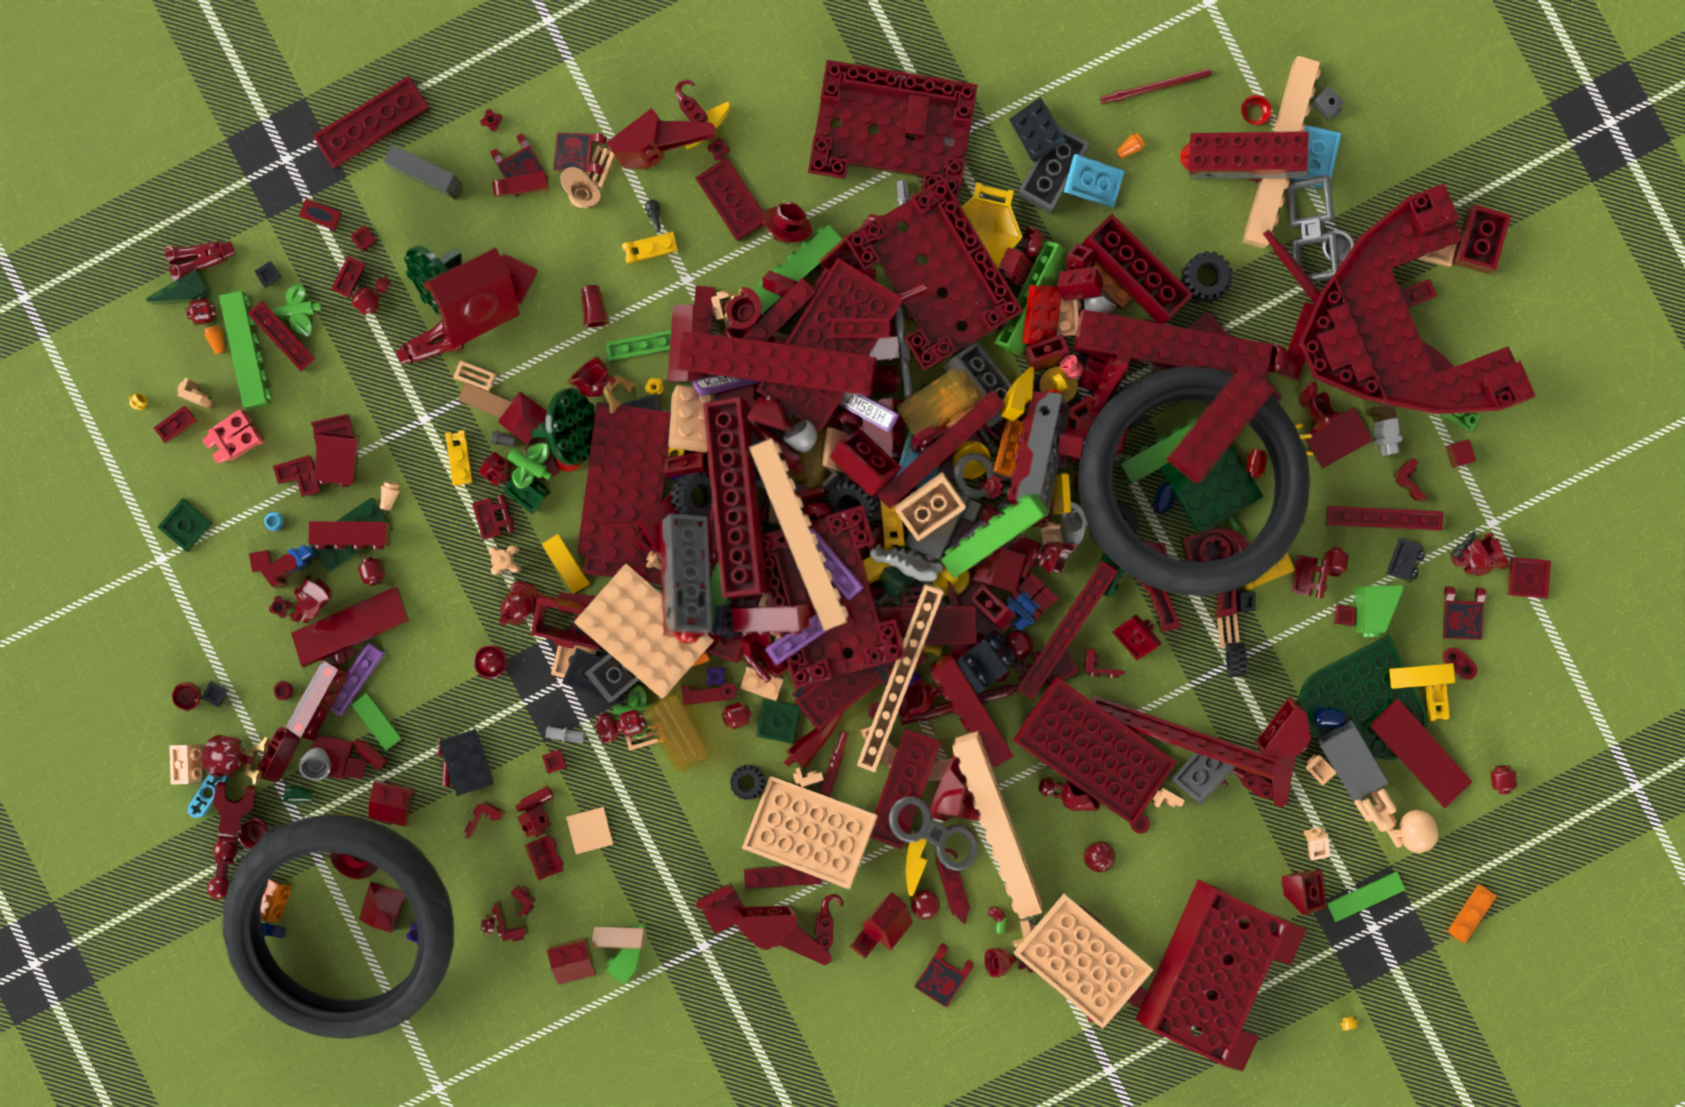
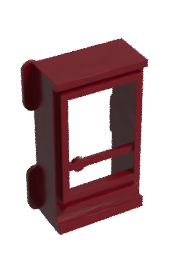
M543 593L540 594L537 598L531 635L554 640L555 645L566 648H574L577 645L599 650L601 647L586 632L585 635L575 633V623H573L572 632L544 626L547 607L574 612L575 622L578 614H582L589 605L547 596Z

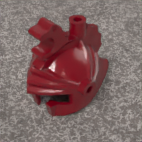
M1493 532L1486 534L1485 538L1481 541L1477 538L1471 542L1467 550H1462L1463 555L1461 558H1457L1456 555L1452 556V562L1456 567L1467 566L1463 568L1467 575L1472 573V575L1476 576L1490 573L1494 568L1506 569L1508 567V559L1502 551L1499 539L1493 540Z
M306 576L301 587L294 590L298 604H295L296 612L294 614L290 613L291 620L295 622L302 621L306 624L312 619L314 620L319 611L328 605L333 595V590L319 578L314 583L310 581L312 576Z

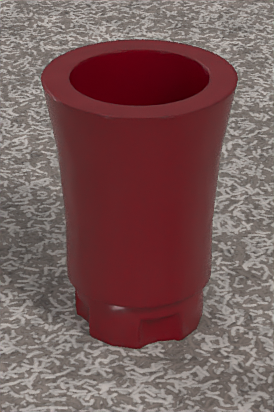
M599 285L584 286L581 289L584 316L583 326L585 328H597L608 325L610 321Z

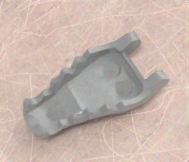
M878 544L876 548L870 551V556L875 562H886L894 565L905 575L915 577L923 582L934 581L937 578V573L943 569L942 563L929 562L920 554L915 556L913 551L907 554L904 548L900 551L897 548H894L893 551L889 549L882 550L881 545Z

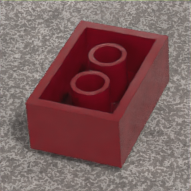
M1475 204L1469 207L1461 229L1463 241L1457 244L1452 264L1487 274L1496 271L1511 214Z
M861 429L839 441L829 457L871 496L889 484L902 468Z

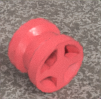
M1068 355L1060 362V368L1069 379L1078 378L1084 371L1083 365L1078 362L1075 355Z

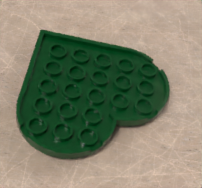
M1386 635L1316 670L1306 679L1301 687L1298 703L1307 713L1309 731L1321 737L1352 720L1373 757L1383 760H1395L1398 757L1369 725L1398 699L1424 728L1427 727L1426 711L1415 687L1391 689L1389 669L1405 668L1390 635Z

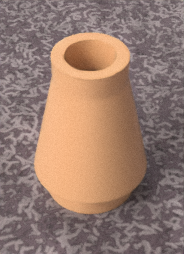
M385 481L384 485H381V509L391 511L400 492L399 484Z

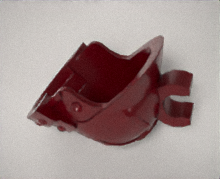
M1051 541L1042 545L1041 549L1035 552L1033 558H1039L1040 562L1038 564L1046 569L1048 575L1051 571L1061 574L1069 554L1075 550L1077 544L1074 542L1060 543Z
M517 581L511 584L510 592L500 605V613L502 615L498 621L503 626L507 623L519 625L532 611H535L537 598L540 594L534 586L525 581Z
M917 679L913 685L908 686L898 710L902 720H911L918 714L928 711L934 701L933 697L942 694L940 687H936L935 683L926 686L920 679Z
M1066 779L1065 785L1060 782L1056 783L1055 787L1060 788L1061 793L1054 791L1052 796L1054 798H1061L1065 808L1075 812L1084 810L1095 812L1100 809L1099 801Z

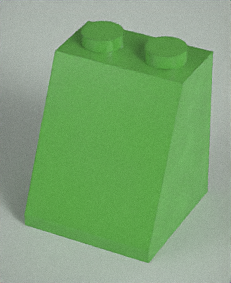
M1403 585L1354 587L1355 607L1357 608L1356 633H1362L1363 637H1380L1379 633H1386L1403 591Z

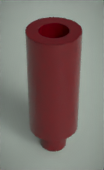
M357 738L352 743L357 747L356 751L378 771L387 764L388 760L366 740L362 742Z
M547 785L520 800L521 803L515 807L518 812L523 810L528 812L553 799L554 794Z

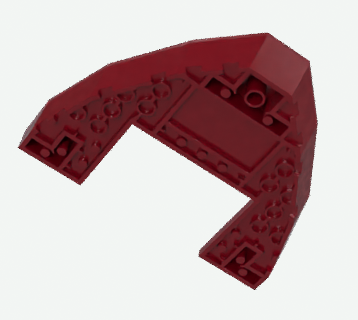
M1444 183L1407 197L1362 234L1320 293L1299 341L1314 379L1367 401L1434 415L1501 411L1536 397L1521 361H1515L1509 346L1437 374L1433 369L1391 269L1463 241L1456 224L1459 216Z

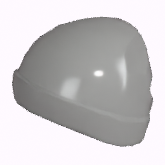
M1340 229L1333 230L1331 232H1335L1337 236L1339 263H1342L1355 244L1352 237L1346 231ZM1329 240L1323 241V252L1331 261Z
M1104 292L1099 297L1084 299V310L1112 314L1116 311V303Z
M803 420L794 425V432L787 431L783 439L793 449L807 452L814 446L817 440V431L814 424L808 420Z
M322 748L309 750L299 763L300 773L309 780H322L329 775L331 770L329 756Z

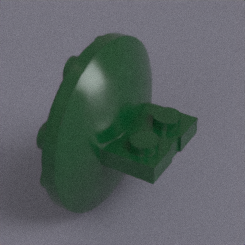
M415 245L407 251L404 257V262L407 266L406 275L420 293L421 301L424 304H429L434 312L439 315L441 312L431 291L426 290L424 283L461 265V252L458 249H454L439 259L429 249L421 245Z
M563 388L559 390L550 401L546 422L539 423L538 427L531 430L533 438H548L552 452L565 465L582 464L591 456L590 451L595 421L594 405L589 402L585 395L580 394V391L576 388Z

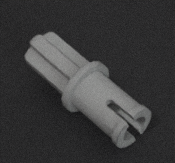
M900 180L896 183L898 195L896 202H898L899 206L910 200L907 180Z
M547 726L545 737L562 740L564 743L565 741L583 743L585 733L567 730V727L561 729Z

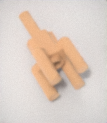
M511 545L506 551L490 548L491 562L494 565L491 568V573L500 575L503 572L502 569H509L515 573L521 572V566L513 563V554L519 553V547Z
M1384 788L1371 792L1372 797L1377 803L1375 806L1372 805L1369 799L1364 801L1362 799L1355 800L1356 806L1367 822L1374 821L1380 832L1387 831L1397 848L1403 845L1400 837L1392 838L1391 831L1395 830L1394 826L1397 822L1392 813L1396 812V807Z

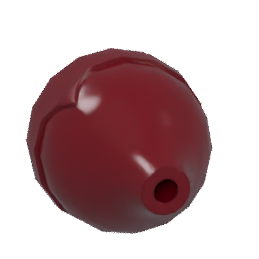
M990 948L984 955L985 968L991 977L1006 975L1017 960L1015 955L1002 948Z

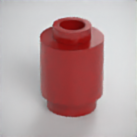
M1251 450L1246 471L1250 473V476L1261 478V475H1265L1268 456H1266L1267 451Z

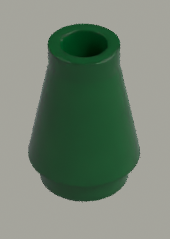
M294 785L285 787L284 802H288V804L312 802L313 791Z

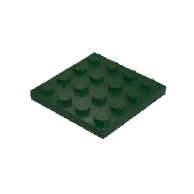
M1232 443L1197 484L1170 462L1159 468L1198 534L1264 497L1252 476H1250V473L1246 471L1247 468Z

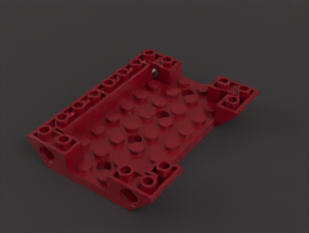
M827 60L808 173L846 179L848 166L853 165L924 177L922 190L945 178L955 197L959 198L978 84ZM910 94L928 96L929 104L924 136L917 135L915 140L909 141L906 138L905 131ZM839 119L842 125L839 128H833L831 121ZM872 125H876L879 128V132L875 135L870 134L868 128ZM945 138H952L954 145L946 147L943 141Z
M945 178L915 194L909 201L882 217L873 219L844 237L863 271L880 264L897 294L926 282L928 290L906 298L903 301L905 308L918 328L905 336L904 339L923 371L1023 312ZM898 223H907L908 230L900 232L897 228ZM925 255L928 258V263L920 265L917 262V257ZM939 288L947 290L948 295L946 298L942 299L937 296ZM959 321H964L967 324L966 331L961 332L957 329L956 325Z
M864 505L810 522L809 531L813 528L864 588L848 600L832 581L830 582L833 589L837 588L841 599H838L840 607H845L848 617L845 618V623L830 628L786 658L794 688L906 658L896 619L880 623L860 548L874 544ZM783 529L761 535L766 586L771 606L808 605L810 619L817 612ZM846 647L853 650L851 658L844 656V649Z
M1198 879L1135 1020L1152 1032L1218 1064L1244 1072L1259 1035L1242 1027L1272 960L1291 965L1307 929L1271 912H1265L1235 898L1234 895ZM1240 919H1248L1250 926L1247 929L1240 928L1238 925ZM1225 954H1231L1234 957L1232 964L1227 965L1223 962L1222 958ZM1209 990L1217 991L1218 998L1216 1000L1208 999L1207 992ZM1192 1026H1200L1202 1033L1199 1036L1193 1035L1191 1033Z

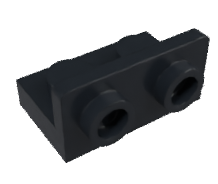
M1399 538L1386 574L1412 583L1413 579L1416 580L1419 569L1417 567L1419 562H1422L1425 557L1426 551H1424V547L1421 544Z
M716 605L714 625H711V634L722 635V638L726 639L742 636V632H734L732 608Z

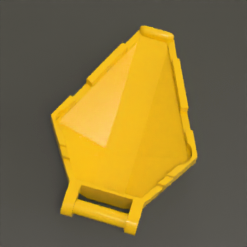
M976 182L973 197L962 206V209L998 268L1007 248L1014 249L1022 238L1011 208L1014 191L983 186L982 183ZM984 193L1005 198L1006 201L1004 204L979 198V195Z

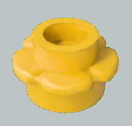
M659 378L649 379L645 385L646 392L650 393V395L657 394V396L662 394L664 391L662 380Z
M135 393L129 397V404L133 409L144 410L146 408L145 406L148 404V401L142 394Z
M1354 1017L1343 1018V1023L1339 1024L1344 1031L1358 1028L1357 1022L1359 1021L1354 1020Z

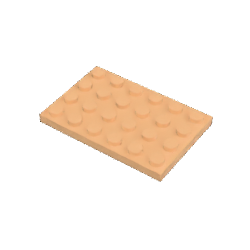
M627 564L621 568L574 622L662 699L714 641L707 634L693 644H682L677 637L664 636L662 595Z
M770 776L742 849L851 889L878 816Z
M1066 894L1061 896L1014 951L1018 958L1102 1029L1153 971L1152 967Z

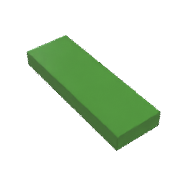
M366 693L352 704L353 708L386 751L402 740V737L369 693Z

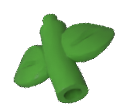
M298 283L290 287L286 292L285 297L288 305L275 308L274 313L281 321L289 319L290 327L297 334L310 336L312 321L309 315L322 310V305L320 302H305L307 298L306 290L302 284Z
M537 443L530 446L526 456L515 447L511 450L507 459L518 466L512 474L513 482L517 488L529 486L534 476L540 479L544 477L547 480L551 478L552 473L547 471L546 466L542 465L549 455V445L547 443Z
M638 684L626 696L628 706L614 705V717L619 719L621 713L634 709L638 710L639 713L642 712L646 727H644L642 733L633 735L641 739L648 728L646 718L660 715L661 707H653V704H647V692L641 684Z

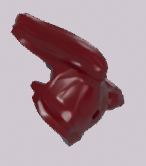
M1309 382L1307 388L1300 393L1298 400L1310 415L1312 432L1317 434L1324 430L1327 425H1331L1333 420L1339 416V412H1335L1330 405L1328 393L1323 391L1317 394V383Z

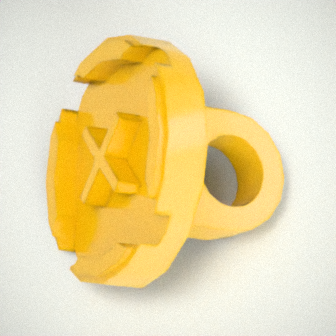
M1060 366L1049 368L1042 375L1039 389L1040 392L1045 393L1049 389L1059 390L1067 403L1077 392L1078 382L1077 379H1069Z
M968 441L955 451L953 466L955 469L957 462L962 456L969 453H981L988 457L989 460L991 455L982 443ZM970 461L964 467L963 478L976 479L982 476L986 469L982 463Z
M943 564L942 571L937 573V578L932 583L934 586L944 589L942 595L949 597L947 582H951L957 595H960L967 589L970 583V573L967 569L956 578H953Z

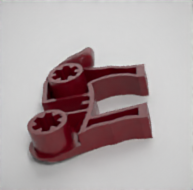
M1211 529L1180 539L1185 560L1188 562L1221 560L1241 552L1251 544L1245 536L1231 529ZM1143 541L1154 550L1168 556L1165 543ZM1138 581L1147 591L1152 606L1157 613L1159 631L1165 632L1181 628L1167 591ZM1237 589L1217 594L1215 618L1238 613L1236 605Z

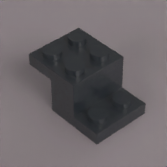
M994 630L985 639L966 651L956 663L977 692L980 693L996 679L1007 673L1018 662L1014 650L1010 649L1005 643L1003 635Z

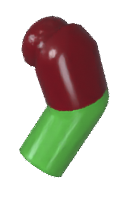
M990 907L988 915L997 922L995 932L1005 934L1007 916L1001 908Z

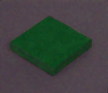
M182 498L157 528L185 552H189L213 523L187 500Z
M763 699L756 737L794 744L800 707L794 704Z

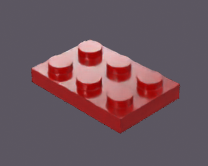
M1029 285L1022 343L1035 344L1056 337L1062 297L1057 286Z

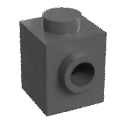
M1327 87L1312 102L1311 106L1328 120L1331 116L1335 118L1343 110L1340 106L1344 101L1331 88Z

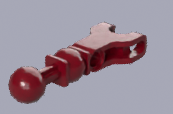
M217 782L213 805L221 815L217 841L213 846V854L215 856L213 862L217 863L215 877L211 878L207 884L208 895L216 900L225 899L228 892L230 880L227 878L229 864L234 863V858L238 853L237 838L240 820L253 807L255 786L252 785L246 787L241 799L233 801L226 796L225 783Z

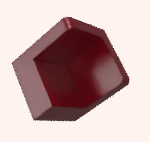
M1470 439L1445 446L1452 468L1476 461Z

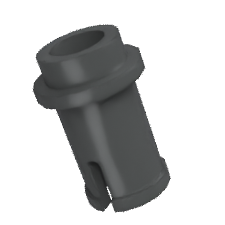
M498 430L497 432L493 431L491 443L514 448L515 435L499 433Z

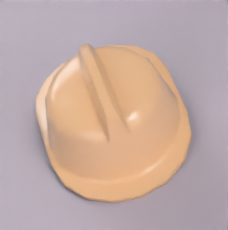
M569 167L561 173V185L568 193L569 200L573 205L579 208H588L599 202L600 190L581 169Z

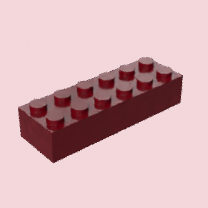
M1112 213L1081 244L1093 249L1094 261L1157 323L1165 324L1194 295Z
M1243 364L1166 460L1197 484L1275 389Z
M948 652L930 663L932 668L930 670L931 676L937 685L941 683V692L947 701L951 699V708L957 717L961 715L960 721L966 732H979L987 757L993 768L1014 757L951 653Z

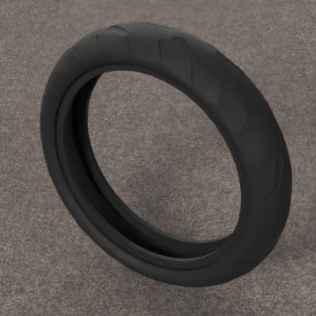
M1196 366L1177 367L1154 372L1131 383L1114 396L1101 410L1088 431L1085 446L1080 457L1078 476L1079 494L1086 521L1095 540L1112 561L1126 573L1144 584L1171 593L1196 596L1218 594L1237 589L1258 579L1279 562L1296 539L1308 509L1310 471L1307 453L1294 423L1280 404L1271 396L1267 398L1247 424L1263 442L1272 462L1275 480L1274 500L1265 526L1253 542L1244 550L1233 556L1211 562H1188L1174 559L1154 550L1138 538L1119 511L1112 485V465L1118 443L1129 425L1147 411L1167 403L1177 401L1212 403L1235 375L1233 373L1220 369Z
M334 814L312 816L288 823L268 834L246 854L230 881L224 902L222 919L223 937L229 961L242 986L269 1014L288 1026L316 1036L338 1039L375 1035L405 1022L418 1012L439 988L446 975L454 948L452 904L447 889L435 867L416 845L396 831L362 817ZM317 852H338L364 859L386 872L403 890L416 917L419 941L418 952L411 973L389 991L375 997L359 1000H340L325 997L295 982L281 969L271 955L261 926L263 894L269 879L276 869L302 855Z

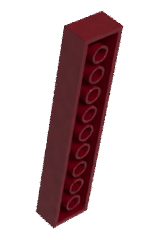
M1082 310L1079 313L1073 351L1105 357L1113 355L1116 359L1117 355H1122L1126 348L1132 351L1130 358L1132 362L1170 369L1190 366L1220 369L1233 374L1244 364L1266 382L1272 344Z
M682 331L677 369L872 397L877 358L875 356Z
M739 397L703 403L722 597L737 598L767 594L754 460L750 451L752 440L750 421L747 419L749 414L748 401Z

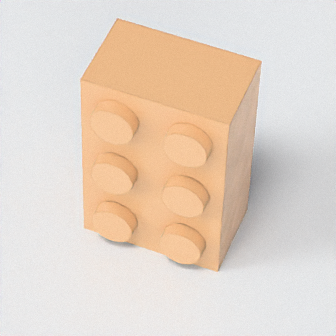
M677 385L671 397L669 447L703 453L708 451L703 403L714 402L715 393L700 396L695 388Z
M943 472L895 505V511L917 541L966 508L964 501Z

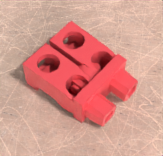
M241 409L217 424L214 428L209 429V434L202 439L208 448H212L215 445L219 448L217 452L212 454L216 463H222L227 460L233 461L256 445L265 442L258 429L253 427L255 424L248 413Z

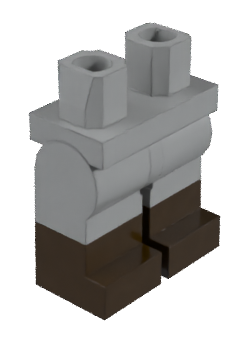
M1382 405L1366 409L1367 417H1373L1375 427L1373 436L1376 439L1373 442L1374 446L1380 447L1381 456L1399 453L1398 442L1403 440L1402 435L1398 436L1399 425L1395 406Z

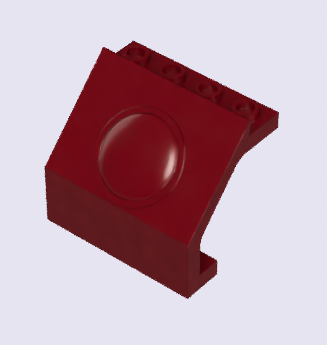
M496 247L424 283L426 290L431 291L441 312L447 333L442 339L445 344L450 343L453 349L520 315L511 275Z

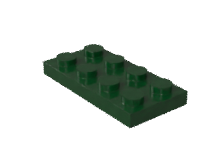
M373 498L368 499L337 520L341 522H388ZM310 545L328 572H332L364 550L353 549V545H346V549H334V545H326V549H314V545Z

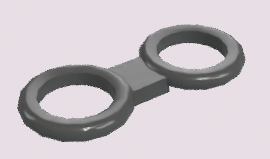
M900 306L894 315L898 345H900V370L904 400L906 403H911L912 387L908 364L910 357L908 344L904 339V320L902 306Z
M969 453L962 456L954 469V480L957 488L970 498H981L986 496L987 493L985 487L980 490H973L965 484L963 470L970 461L982 463L987 471V481L988 478H992L995 475L997 478L1002 480L1009 479L1012 482L1011 478L994 473L995 462H991L988 457L981 453Z
M914 796L901 798L891 808L889 824L893 834L900 840L908 843L917 842L921 839L927 840L936 846L940 862L946 868L954 871L964 870L976 860L979 850L978 841L975 834L968 827L960 824L951 825L947 828L932 820L928 805L922 799ZM907 804L916 805L921 810L924 820L921 829L912 835L904 833L898 824L899 811ZM956 832L967 837L970 844L969 855L960 863L952 862L945 853L947 838Z

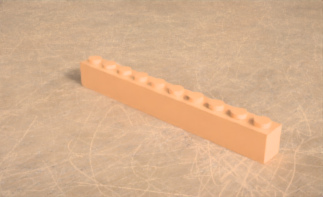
M1297 56L1293 61L1274 132L1304 131L1305 123H1303V120L1310 111L1311 106L1308 103L1315 93L1316 87H1313L1314 81L1318 80L1321 69L1318 68L1320 62ZM1290 178L1260 180L1243 237V243L1265 248L1270 244L1263 233L1268 229L1272 233L1273 226H1276L1280 216L1277 214L1278 208H1281L1284 203L1285 197L1282 194L1284 189H1287Z
M772 439L750 447L754 461L824 631L845 623V618L848 617L845 607H840L838 599H841L837 588L833 589L830 583L833 577L830 570H825L823 563L826 560L822 551H817L815 545L818 544L815 534H810L808 529L811 526L808 516H803L801 512L803 504L800 497H795L793 490L796 487L792 478L788 479L786 472L789 470L785 460L781 461L778 454L781 453L778 443H773Z
M927 582L924 586L903 642L906 658L896 660L857 763L859 767L872 772L876 771L944 589Z
M979 732L958 737L955 740L953 751L955 756L960 758V770L962 774H966L968 791L973 793L974 807L976 810L979 809L981 814L979 816L982 827H986V838L988 843L993 846L992 854L994 860L999 862L1000 876L1002 879L1005 878L1007 883L1005 888L1008 896H1011L1013 899V910L1015 913L1018 912L1020 919L1042 913L1043 904Z

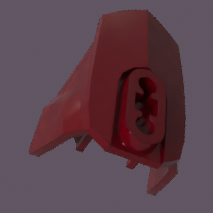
M955 754L936 791L930 810L931 817L942 821H947L952 817L980 821L979 816L981 814L979 809L976 810L974 807L973 793L968 791L966 774H962L959 766L961 763L959 756L956 757Z

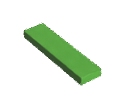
M671 330L605 342L608 361L670 351Z
M1393 872L1326 904L1334 921L1337 922L1406 889L1398 872Z

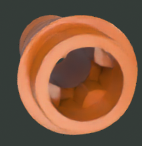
M1138 133L1131 134L1116 149V152L1123 159L1143 150L1142 147L1145 146V143Z
M219 325L204 329V336L214 350L215 355L225 352L223 329H220Z

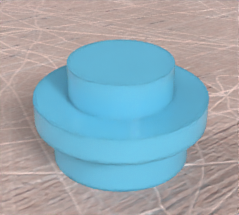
M271 512L266 515L264 524L268 530L278 531L284 525V518L280 513Z

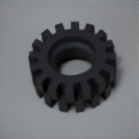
M1244 642L1227 643L1225 662L1228 677H1246L1248 661Z
M754 765L738 767L730 780L733 794L738 796L739 799L753 800L758 797L765 787L763 772L758 767H754ZM745 775H750L755 779V786L750 790L743 789L740 785V780Z

